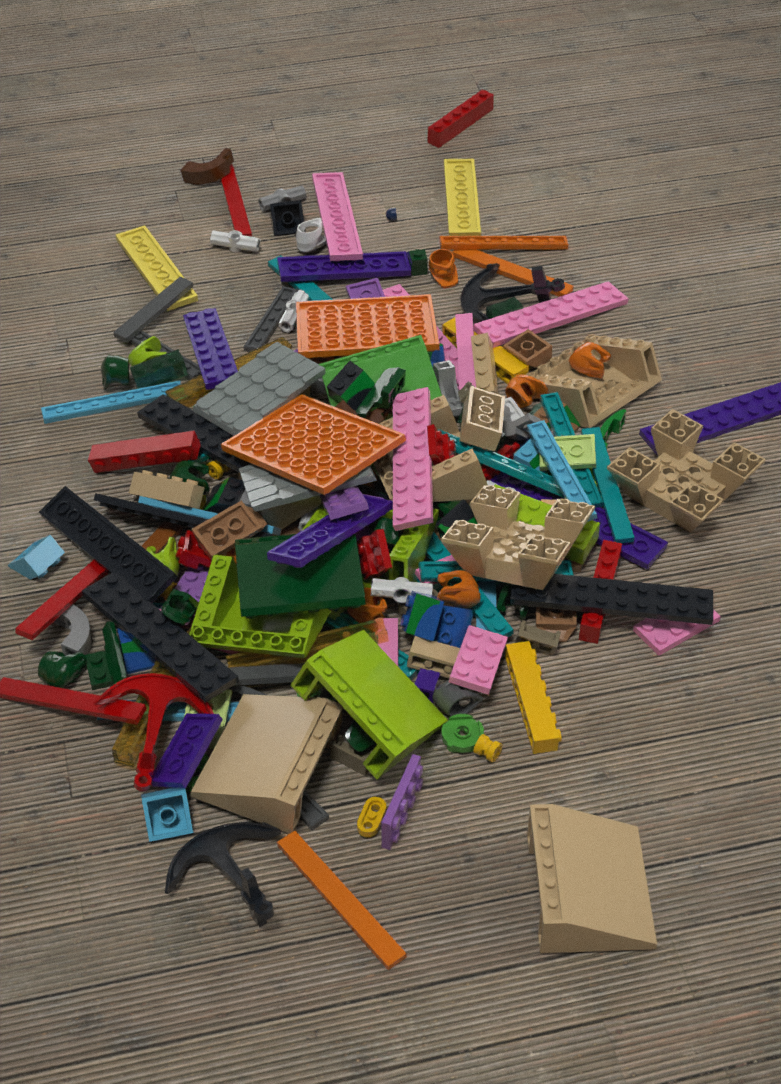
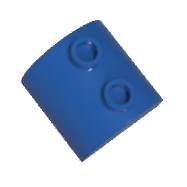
M443 605L434 641L461 648L468 626L472 623L474 610Z

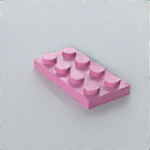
M713 610L714 620L712 625L719 622L721 617L715 610ZM646 618L635 624L633 631L660 656L712 625Z
M469 625L452 669L449 683L489 695L508 637Z

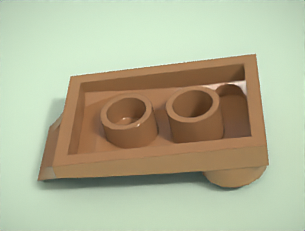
M241 500L194 527L192 533L200 547L212 560L213 555L226 556L228 551L235 548V539L251 538L262 531L267 523L258 511L255 512L253 508L246 506Z
M535 607L536 627L552 633L560 631L559 642H567L577 626L576 611Z

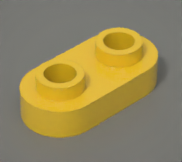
M371 797L366 800L357 820V831L361 836L373 837L378 833L381 822L386 814V802L382 798Z

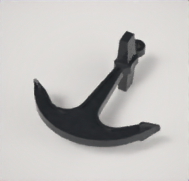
M498 263L487 264L484 270L473 276L464 286L460 302L464 313H472L473 321L479 323L489 319L487 315L479 311V308L487 302L532 293L537 295L539 303L551 300L550 291H562L565 288V284L561 278L554 279L552 282L547 280L543 266H537L531 269L534 282L531 285L484 289L481 287L482 284L489 278H493L500 267Z
M237 822L220 825L200 833L188 841L172 859L167 872L165 894H169L176 889V885L187 867L198 861H209L241 891L242 900L247 904L252 919L259 927L267 924V920L274 915L272 903L266 901V897L260 890L255 875L248 867L241 871L229 854L228 849L233 842L242 838H264L265 840H270L281 835V829L265 822L261 824Z

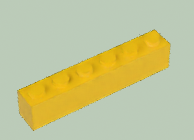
M454 317L442 324V333L457 348L456 319ZM501 345L493 348L496 376L508 384L515 375H526L528 373L529 365L505 350Z
M530 641L506 644L505 660L533 754L558 751V744L562 741L561 731L556 729L555 726L556 715L554 712L551 713V699L545 693L546 683L540 677L542 673L540 664H536V651L531 648Z

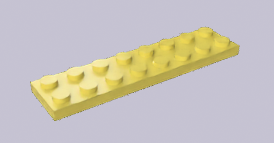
M444 159L449 236H481L474 159Z
M145 225L115 235L117 242L156 295H159L180 276L183 277ZM191 288L172 304L167 311L198 301V295Z

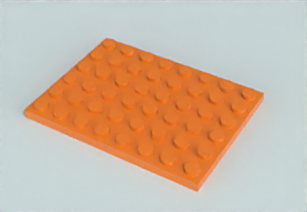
M431 294L296 302L298 353L306 357V359L313 357L328 358L330 356L345 357L418 335L422 336L427 352L440 350Z
M301 394L221 444L222 451L326 495L394 448H397L406 441V437L401 432Z

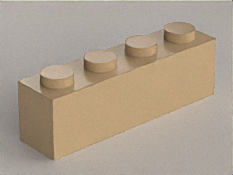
M487 332L471 336L476 388L499 394L493 343Z
M142 470V473L134 472L129 494L195 509L200 508L204 487L198 486L197 481L187 479V482H182V478L175 476L167 479L168 475L161 473L153 476V472Z
M415 636L410 649L407 667L418 670L420 668L439 672L440 676L450 678L460 648Z

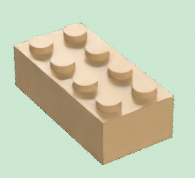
M470 386L463 406L459 441L467 445L481 447L483 450L495 452L502 435L505 396Z

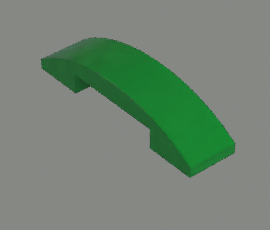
M621 409L611 415L601 426L600 431L606 449L608 448V443L606 442L611 433L619 434L625 424L626 409Z

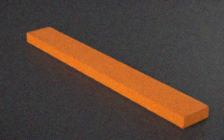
M566 236L439 237L440 248L447 250L568 249L569 245Z
M479 250L452 251L454 258L484 269L487 264L498 263L500 267L496 272L497 274L526 285L534 283L531 270ZM546 276L547 280L551 282L554 280V278ZM564 282L565 288L562 291L555 292L552 290L550 294L561 297L570 294L574 286Z
M295 830L277 842L279 849L387 970H390L407 957V953Z

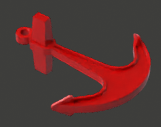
M147 673L125 678L108 688L94 701L95 705L107 704L127 694H139L148 701L149 714L146 741L143 751L139 753L136 767L138 774L134 778V787L141 792H145L151 787V775L154 773L157 757L154 753V748L166 708L173 702L180 701L190 704L199 714H214L208 702L205 703L178 678L165 674Z

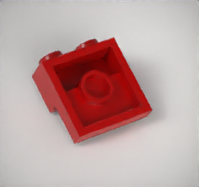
M434 424L428 425L429 456L433 464L436 465L454 457V451H456L454 440H450L447 433L442 434L440 430L438 431Z
M384 529L376 530L370 536H363L357 541L361 573L364 575L365 580L379 578L392 568Z
M187 530L185 536L180 537L177 545L178 550L175 557L179 558L178 563L197 569L199 563L210 568L212 560L200 547L192 531Z

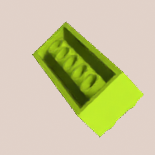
M496 484L494 485L496 488L507 489ZM520 494L516 521H522L525 524L542 525L544 527L545 516L553 505ZM591 520L585 524L565 558L584 564L599 538V522Z

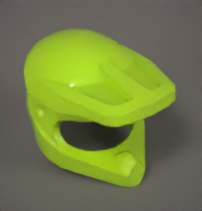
M152 336L132 350L128 359L129 365L135 371L144 376H152L161 370L169 356L166 352H159L162 348L160 340L156 336ZM155 357H159V363L154 366Z
M169 537L167 545L159 553H155L156 548L154 546L147 547L146 550L178 576L180 563H178L179 558L175 557L177 542L174 537Z

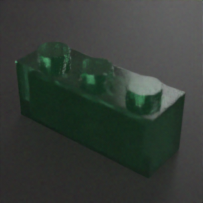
M179 349L129 367L137 389L164 384L188 375Z

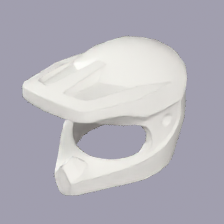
M321 218L305 221L298 225L296 245L300 251L312 252L326 244L325 236L321 235ZM306 227H318V229L313 232H304Z

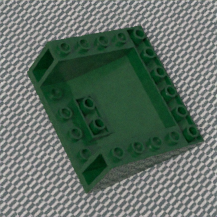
M355 533L340 544L329 549V551L324 552L316 559L305 564L302 568H294L288 564H278L267 558L268 551L296 534L235 539L241 617L252 619L258 617V615L272 617L286 612L287 614H297L299 611L318 612L320 609L339 610L340 607L359 608L361 605H366Z

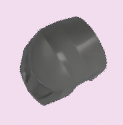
M448 680L435 689L432 699L440 710L451 717L456 714H468L483 701V696L480 693L468 691V688L449 683ZM462 698H471L466 706L459 705Z

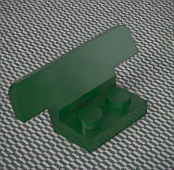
M399 367L386 369L356 410L359 417H367L373 407L389 409L396 395L405 386L406 370Z
M107 621L102 629L105 651L85 655L92 691L111 687L126 678L114 622Z

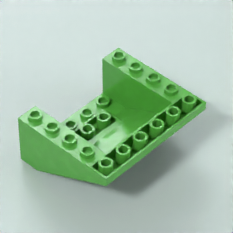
M421 335L319 364V366L321 365L326 368L322 379L329 404L334 407L339 403L329 397L327 385L349 361L363 369L374 383L377 382L386 369L399 367L406 370L405 386L400 393L428 387L430 401L442 396Z

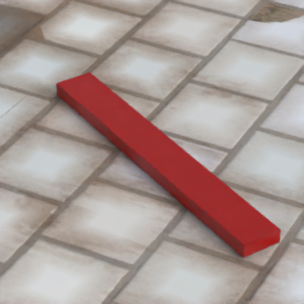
M231 164L229 166L231 172L220 180L234 231H240L242 235L252 237L234 167Z
M92 560L15 628V634L33 641L83 596V589L101 580L109 571L96 560Z
M3 677L0 681V698L135 725H138L147 710L145 704L116 699L107 704L95 705L94 701L100 695Z

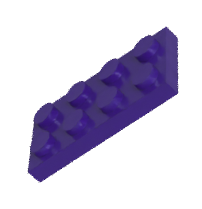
M186 713L151 776V785L153 787L186 788L223 720L219 714Z

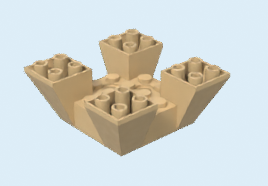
M672 409L651 427V433L658 454V458L655 461L629 447L607 466V470L631 499L685 530L692 532L763 465L766 459L735 442L716 458L713 463L693 453L703 425Z
M484 485L470 502V507L478 524L468 523L465 520H456L441 538L442 544L461 568L472 576L543 590L594 512L595 506L585 502L577 503L568 499H557L545 516L544 527L542 525L525 524L522 521H516L520 492L509 488L501 489L493 485Z

